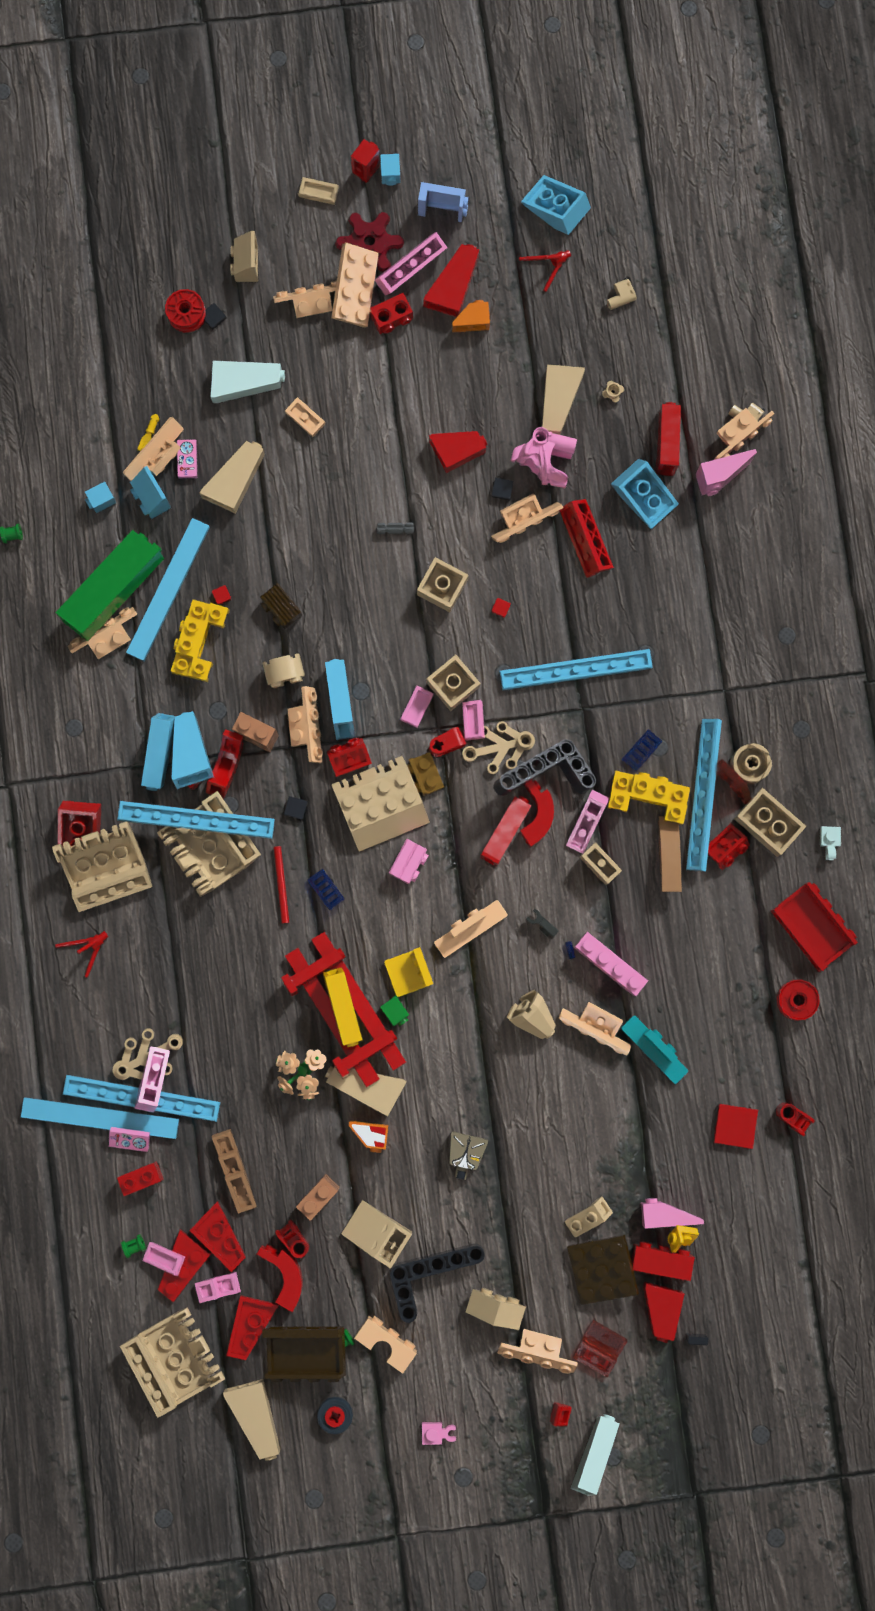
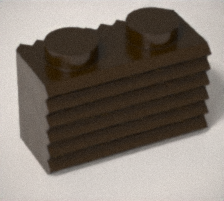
M278 583L260 596L262 601L260 605L266 613L270 611L273 614L272 620L278 627L282 626L286 629L302 616V612Z

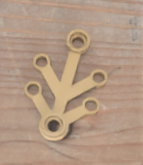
M501 721L496 726L497 731L501 734H508L514 740L506 741L491 732L487 726H484V729L487 730L485 738L496 744L477 749L473 746H467L462 752V757L467 762H473L478 756L498 752L493 762L487 767L488 773L494 775L498 772L499 765L508 750L515 747L517 748L512 758L506 761V768L512 770L517 767V761L523 751L530 750L534 746L535 738L530 732L523 731L519 733L509 727L506 722ZM504 724L506 729L501 731L498 726ZM527 738L529 743L523 744L522 739ZM471 751L473 753V757L468 758L466 756V753ZM514 761L515 766L509 767L508 762ZM491 765L496 766L497 770L495 772L490 771L489 767Z
M147 1028L143 1031V1040L138 1056L130 1061L132 1050L137 1045V1041L134 1038H128L125 1041L126 1048L122 1060L116 1062L113 1066V1074L117 1079L125 1080L128 1077L142 1079L143 1072L134 1068L139 1065L145 1066L149 1053L147 1050L150 1040L154 1037L152 1029ZM150 1031L152 1037L146 1038L145 1032ZM172 1034L166 1043L156 1048L178 1050L183 1044V1039L179 1034ZM176 1039L178 1045L173 1046L171 1040ZM129 1040H132L134 1042L133 1047H129L127 1045V1042ZM167 1063L170 1071L165 1072V1075H169L172 1072V1065L170 1063ZM124 1067L126 1072L120 1073L119 1068Z

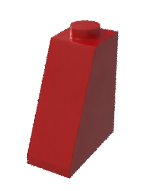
M478 431L429 435V443L446 473L485 454L486 446L488 445L483 435L480 436Z
M644 1282L643 1288L652 1334L657 1337L656 1340L668 1343V1340L674 1341L685 1294L680 1290Z

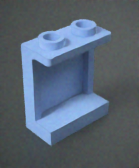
M421 182L418 198V216L425 217L427 206L458 211V222H462V218L467 216L469 197H465L466 190Z

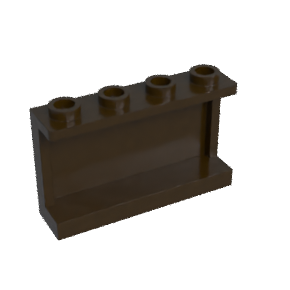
M344 1326L267 1327L262 1330L263 1338H267L268 1372L264 1374V1379H271V1382H281L283 1379H290V1382H300L302 1379H308L309 1382H320V1379H328V1382H339L341 1378L346 1376Z

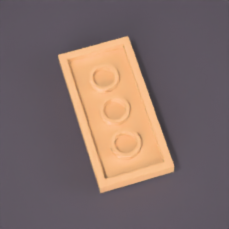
M348 243L342 244L332 319L364 328L368 327L378 260L377 252Z

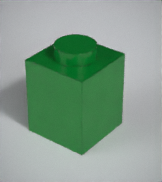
M394 996L380 1007L393 1026L397 1024L400 1027L408 1021L407 1016L409 1013L397 996Z

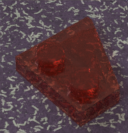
M721 759L716 763L719 770L717 771L721 779L726 780L732 790L747 804L751 800L747 783Z

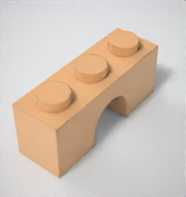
M368 1316L355 1334L354 1339L369 1350L379 1341L389 1343L392 1351L387 1358V1363L403 1374L417 1354V1350L414 1349L416 1346L407 1339L405 1341L398 1337L400 1334L394 1329L389 1328L388 1330L382 1325L383 1322L376 1316H373V1318Z

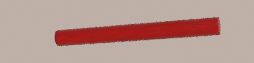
M281 846L273 848L281 922L284 924L289 923L282 851Z

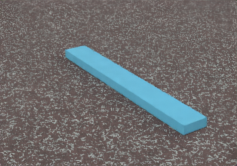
M191 519L126 652L127 654L145 661L210 528L209 525L196 519Z
M650 649L502 670L500 671L503 691L652 669L653 666Z
M702 719L686 870L706 871L722 723L720 719Z
M120 801L117 818L118 821L270 839H273L275 819L125 801Z
M66 1075L63 1095L135 1107L139 1087ZM161 1092L158 1107L155 1111L217 1122L221 1102Z
M26 1097L23 1100L21 1113L22 1118L108 1130L111 1127L150 1132L151 1136L173 1139L177 1138L179 1119Z

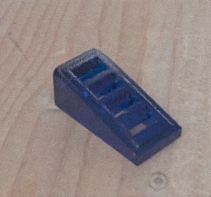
M648 729L622 760L637 771L662 743V740ZM648 737L655 745L652 746L645 738ZM643 743L650 751L647 752L640 744ZM638 749L644 755V757L642 758L634 750ZM631 754L640 761L638 764L629 757Z
M323 869L307 880L330 911L345 900ZM321 876H324L325 879H323L317 885L314 884V881H316ZM328 882L329 885L325 887L323 890L320 891L318 889L323 884ZM332 888L334 890L326 897L323 896V894L329 889ZM335 894L338 895L336 899L328 903V899H330Z

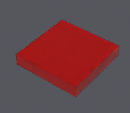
M719 1104L713 1142L753 1149L758 1110Z

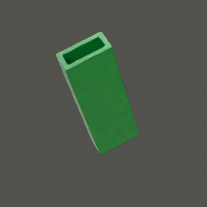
M132 530L55 613L62 622L88 642L164 560L161 554L162 549L156 543H149L148 538L141 532L138 534Z

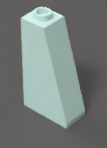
M213 361L212 402L220 403L281 388V382L285 381V370H282L281 364Z
M606 1414L603 1417H597L570 1489L587 1496L597 1495L619 1427V1423L614 1422V1417Z

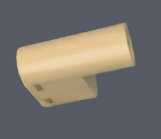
M627 277L623 281L614 284L617 296L607 299V305L610 310L637 300L635 291Z
M751 403L747 409L757 421L765 411L764 408L761 409L754 403ZM734 405L728 414L734 418L743 410Z

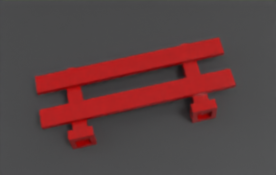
M323 932L311 939L322 958L308 965L299 948L285 955L295 974L290 977L287 973L281 977V980L291 997L298 994L297 988L302 985L304 986L347 1056L342 1060L339 1056L332 1060L338 1073L344 1079L349 1076V1070L355 1068L367 1088L380 1080L368 1058L381 1051L393 1071L404 1065L406 1061L394 1043L397 1040L396 1035L392 1030L387 1031L344 964L345 954L341 948L335 949L326 933ZM328 969H343L353 1007L373 1038L371 1042L361 1048L359 1045L347 1047V1045L342 1044L330 998L317 979L318 975Z

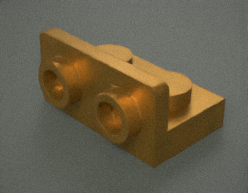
M430 752L414 759H409L410 764L407 767L410 774L414 775L417 780L414 783L418 793L421 792L423 796H426L444 788Z

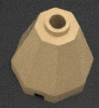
M532 990L519 999L521 1001L519 1005L515 1003L511 1007L507 1018L515 1026L541 1039L550 1038L555 1032L554 1028L556 1025L543 997L535 990Z

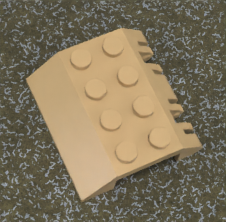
M403 756L395 758L396 766L392 760L388 761L391 771L386 773L380 764L377 766L379 773L376 772L375 767L359 773L362 779L360 781L357 774L353 775V781L356 785L352 787L349 786L346 779L342 780L343 788H341L339 782L331 784L359 852L430 823Z
M218 791L202 801L203 804L195 809L233 814ZM167 826L157 832L161 840L167 838L163 842L165 846L175 841L179 843V846L174 847L170 853L172 856L178 854L174 859L183 872L190 869L185 873L186 877H191L196 873L200 874L201 878L194 880L192 883L193 887L199 886L196 891L200 897L234 877L261 856L249 836Z
M127 821L120 823V828L117 825L112 826V833L108 834L105 829H102L101 835L96 831L82 836V841L80 838H76L74 846H71L68 842H64L63 846L61 844L52 846L58 863H61L71 886L72 898L78 912L152 887L145 860L133 830Z
M188 1307L163 1319L120 1345L157 1418L175 1409L178 1404L209 1386L213 1387L225 1380L222 1371L214 1373L220 1369L218 1364L208 1367L207 1362L211 1361L214 1356L212 1353L205 1356L210 1349L202 1335L197 1338L195 1337L201 1333L200 1330L195 1329L190 1332L187 1328L195 1322L193 1318L186 1320V1318L191 1316Z

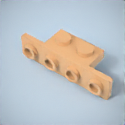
M337 281L331 282V285L324 286V284L313 285V289L308 290L305 287L297 288L292 293H287V291L277 292V296H273L274 303L293 300L296 318L333 311L329 292L336 290Z
M747 408L741 411L717 431L716 434L728 447L717 455L714 460L730 456L729 453L733 450L738 451L744 446L743 442L746 439H753L759 433L758 429L762 426L766 428L772 423V417L775 413L771 411L758 422Z
M170 417L123 471V474L132 481L146 466L155 476L161 473L181 448L174 441L184 430L183 427L173 417Z
M531 494L500 510L507 528L491 537L496 542H505L514 533L520 534L526 530V527L541 523L543 518L557 515L563 506L555 502L541 509L535 494Z
M128 607L119 612L120 615L115 618L110 617L88 642L82 637L73 639L70 645H68L70 652L74 653L88 644L97 659H100L127 643L131 639L121 624L137 615L133 607L129 609Z
M304 686L301 688L303 706L288 709L291 746L307 745L309 762L322 763L323 751L320 741L321 732L318 721L317 694L315 688Z
M498 900L480 911L476 908L467 914L468 919L463 922L460 919L452 924L451 927L453 929L436 940L434 944L442 956L446 958L507 917L508 914Z
M588 1002L580 1017L564 1008L562 1009L559 1019L565 1025L575 1027L582 1034L595 1038L600 1044L610 1046L619 1054H629L631 1045L615 1036L623 1020Z
M526 1329L522 1332L520 1347L501 1343L497 1352L504 1358L520 1359L527 1364H540L543 1368L559 1369L560 1372L566 1374L574 1373L578 1364L574 1361L559 1358L561 1338Z

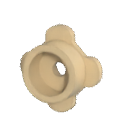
M609 381L607 382L606 390L602 392V396L612 399L613 402H618L620 394L624 392V387Z

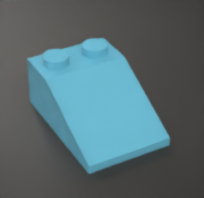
M545 175L541 177L521 201L525 207L554 229L568 235L591 209L585 192Z
M641 459L636 460L611 483L619 496L650 529L679 504L649 463Z

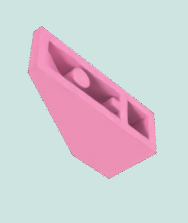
M594 790L591 791L566 846L582 854L584 853L608 803L609 797Z
M150 1047L137 1094L135 1109L154 1113L158 1107L169 1050Z
M657 1198L645 1199L646 1202H641L642 1224L644 1228L704 1224V1220L700 1217L664 1202L657 1201Z

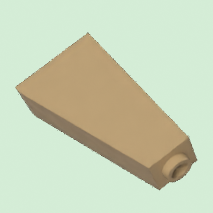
M547 365L542 427L546 428L549 432L561 435L581 384L585 368Z
M246 441L201 489V498L236 514L265 455L262 446L256 442L250 443Z
M331 1066L325 1075L328 1078L326 1083L386 1116L389 1115L407 1082L404 1079L376 1073L380 1080L366 1088L355 1068L349 1070V1076L342 1079L337 1069Z
M264 1379L225 1389L223 1392L224 1398L258 1458H265V1461L277 1458V1455L280 1453V1446Z

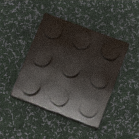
M625 1235L567 1246L581 1305L639 1294Z

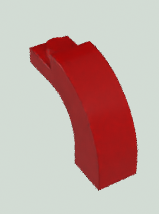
M225 729L218 759L212 771L214 777L208 779L206 793L212 795L218 791L224 799L241 757L244 745L243 735Z
M531 780L524 784V786L536 803L537 814L534 821L519 832L530 848L547 834L554 818V804L548 789L541 793L539 791L541 787L536 780Z
M262 1245L257 1255L276 1265L282 1272L284 1279L283 1289L275 1303L293 1312L303 1287L300 1266L286 1249L283 1248L280 1254H277V1250L272 1246L266 1245L265 1247Z

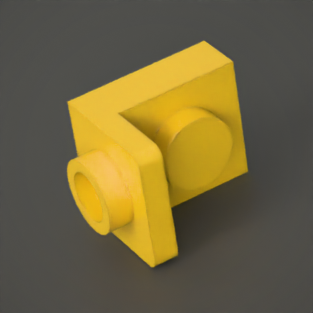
M676 1225L668 1235L671 1252L676 1253L682 1245L690 1246L699 1236L698 1228Z

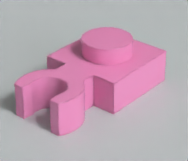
M422 1422V1445L442 1444V1438L449 1442L456 1441V1436L448 1435L450 1430H456V1426L448 1425L446 1428H442V1422Z

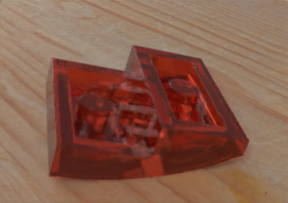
M592 1320L573 1358L608 1377L617 1363V1358L625 1347L627 1339L597 1321Z

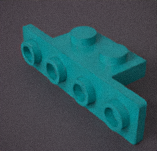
M632 1016L621 1027L626 1035L674 1084L678 1083L688 1073V1069L677 1059L675 1048L669 1043L666 1045L661 1040L663 1036L656 1029L653 1031L648 1029L636 1016Z

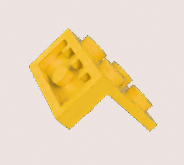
M420 947L384 962L397 997L433 985Z

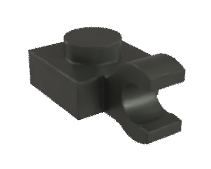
M534 909L533 912L537 916L536 919L532 920L527 917L526 920L530 924L537 923L541 927L539 930L546 937L551 936L553 938L559 930L543 918L538 910Z

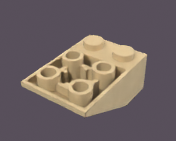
M362 1200L343 1230L342 1235L369 1255L391 1268L411 1237L412 1231Z

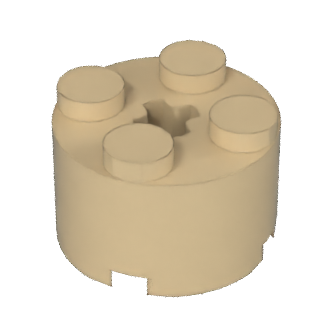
M295 654L296 658L287 655L271 659L268 665L267 662H263L267 684L271 685L272 688L284 686V682L290 681L292 684L303 681L302 677L305 674L300 655Z
M754 743L739 748L730 760L731 774L737 781L743 784H755L769 774L772 767V761L767 749ZM750 760L753 761V762H752L753 767H751V768L749 767V764L747 763V762H749Z

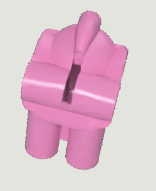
M543 427L536 428L528 443L517 446L513 450L511 462L515 463L517 461L521 466H529L531 471L538 475L542 485L550 483L551 486L565 489L568 477L564 472L557 470L551 465L550 458L553 455L571 459L575 451L577 439L553 434Z

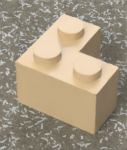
M481 1288V1291L472 1290L466 1313L493 1326L519 1330L526 1308L519 1304L520 1300L513 1297H508L507 1299L498 1294L494 1296L492 1295L493 1291L486 1288Z

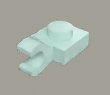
M820 827V846L826 847L825 860L836 859L835 847L841 846V827Z

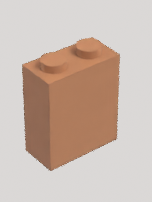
M240 712L232 728L234 732L243 735L244 740L268 752H271L279 737L275 728Z
M325 1174L303 1197L296 1208L311 1221L338 1192L340 1187Z

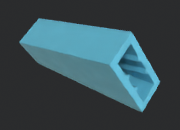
M333 659L325 662L336 740L355 737L345 663L344 660Z
M193 711L182 713L176 716L174 720L172 780L176 788L179 789L214 777L200 728Z
M158 713L151 718L141 786H146L147 790L157 791L164 786L174 737V720L176 716Z

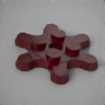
M352 213L349 216V224L353 228L352 234L338 237L335 245L339 250H342V244L348 243L377 252V268L380 272H385L391 267V263L386 256L387 252L390 249L402 248L404 239L400 235H390L386 232V226L390 222V217L387 213H379L373 222H365L360 214ZM369 237L375 240V243L370 246L365 244V240Z

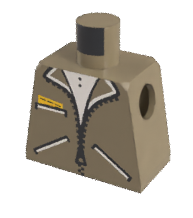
M451 1131L449 1164L457 1166L455 1178L466 1180L468 1169L477 1170L488 1144V1139Z

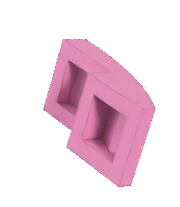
M236 1272L195 1283L199 1303L241 1292Z

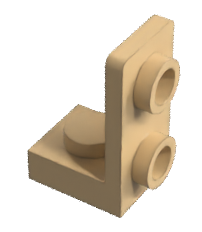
M602 1196L596 1199L588 1208L566 1219L565 1223L573 1236L578 1237L605 1222L613 1212Z

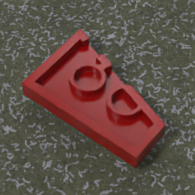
M217 1201L189 1231L232 1272L246 1258V1255Z
M181 1229L172 1250L185 1256L178 1276L165 1271L158 1288L172 1302L175 1301L211 1255L210 1252Z
M241 1295L227 1356L246 1360L279 1304Z

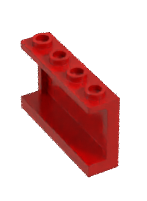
M807 882L770 912L815 969L821 972L858 942L856 941L857 936L855 933L844 926L843 923L845 921L838 913L835 914L833 912L831 903L826 898L823 899L819 894L820 889L817 885Z

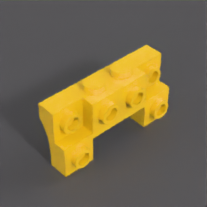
M192 600L188 616H186L185 621H181L179 631H181L180 638H176L174 643L176 655L171 673L208 682L209 671L213 663L200 659L210 625L221 628L225 627L226 615L229 614L228 608Z
M619 771L614 772L608 809L614 808L627 812L629 800L633 799L664 806L666 811L663 821L676 822L679 825L684 824L690 787L672 784L673 782H669L668 778L657 776V779L649 777L650 774L643 772L635 775Z

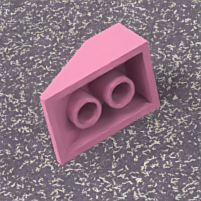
M756 449L701 463L695 474L701 495L713 496L719 493L718 491L751 463L757 453Z

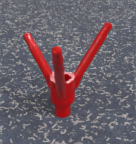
M569 250L552 255L519 257V261L551 260L555 268L544 288V292H546L562 263L571 257V253Z
M103 931L99 935L96 934L87 939L56 944L55 947L60 948L88 943L77 950L78 954L90 947L94 950L84 975L87 978L100 946L109 936Z

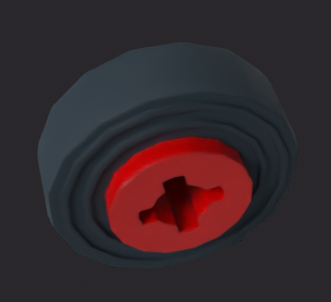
M340 1397L326 1399L318 1409L317 1418L319 1425L327 1433H343L352 1423V1407L346 1400Z

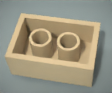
M763 788L752 797L734 818L776 857L782 855L806 827Z

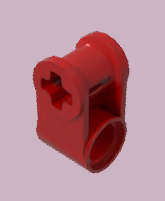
M455 727L433 738L429 745V752L434 757H441L464 747L467 743L459 727ZM435 744L438 746L442 745L440 751L434 749Z
M781 1103L776 1108L777 1116L803 1137L806 1135L805 1131L810 1124L815 1122L813 1118L792 1104ZM786 1107H789L791 1110L788 1117L783 1115V1110Z
M291 1219L282 1229L275 1231L277 1237L294 1257L302 1258L308 1253L309 1244ZM297 1243L304 1245V1253L299 1254L295 1251Z

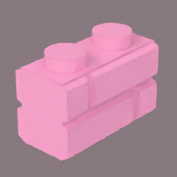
M406 839L389 874L407 884H410L411 881L415 882L420 873L417 871L419 865H424L429 856L426 854L427 849Z

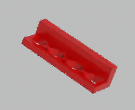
M575 500L564 505L559 511L586 578L592 577L601 571L614 568L587 500ZM579 505L582 506L584 513L580 511ZM586 523L590 526L591 531L587 528ZM593 540L597 543L598 548L594 546ZM600 558L603 559L605 566L602 565Z

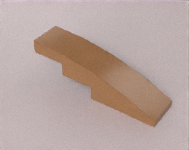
M659 816L661 892H682L679 824L663 821L664 817Z
M231 1129L212 1135L218 1159L238 1214L257 1207Z

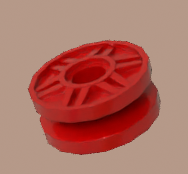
M181 289L168 297L165 304V313L173 328L177 331L188 333L199 329L204 324L206 308L201 297L195 291ZM190 309L187 313H182L183 310Z
M792 980L783 984L776 997L780 1013L791 1020H806L812 1017L818 1010L820 1003L816 988L810 982L804 980ZM795 995H800L802 998V1003L799 1006L793 1001Z

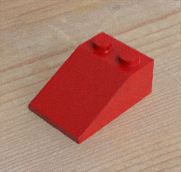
M62 801L58 808V844L63 846L64 842H68L71 846H74L76 838H80L82 841V836L96 831L100 833L101 804Z

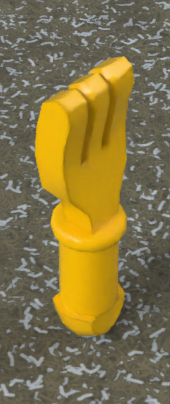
M153 414L150 417L148 428L145 430L146 434L142 437L137 450L141 451L152 439V434L154 435L157 422H159L157 414Z

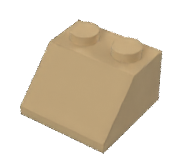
M250 231L234 238V246H231V257H234V264H231L230 268L231 275H234L236 282H258V244L255 231Z

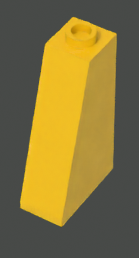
M342 968L323 972L342 1044L347 1045V1047L358 1045V1041H361L362 1037L345 973Z

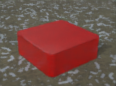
M226 585L212 590L218 605L231 600Z
M497 598L492 608V613L505 618L511 603Z

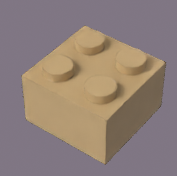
M435 557L417 589V595L451 612L468 581V574Z
M457 655L453 656L426 679V683L450 711L479 689L481 684Z

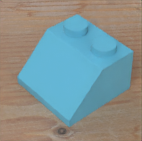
M148 466L144 467L130 482L133 487L130 491L135 500L139 498L142 502L140 508L144 515L149 514L150 518L153 519L171 507Z

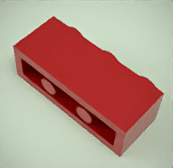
M640 1242L639 1245L634 1244L631 1262L634 1271L691 1281L695 1257L690 1255V1251L678 1249V1252L674 1253L667 1246L659 1245L658 1249L651 1247L650 1243Z

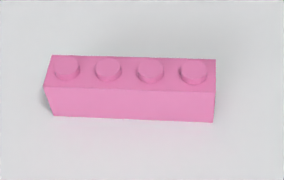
M436 232L407 253L374 281L386 296L442 253L447 246Z
M588 932L574 946V949L633 996H637L648 982L647 979Z

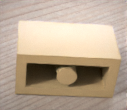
M596 843L579 857L605 885L609 884L622 871Z

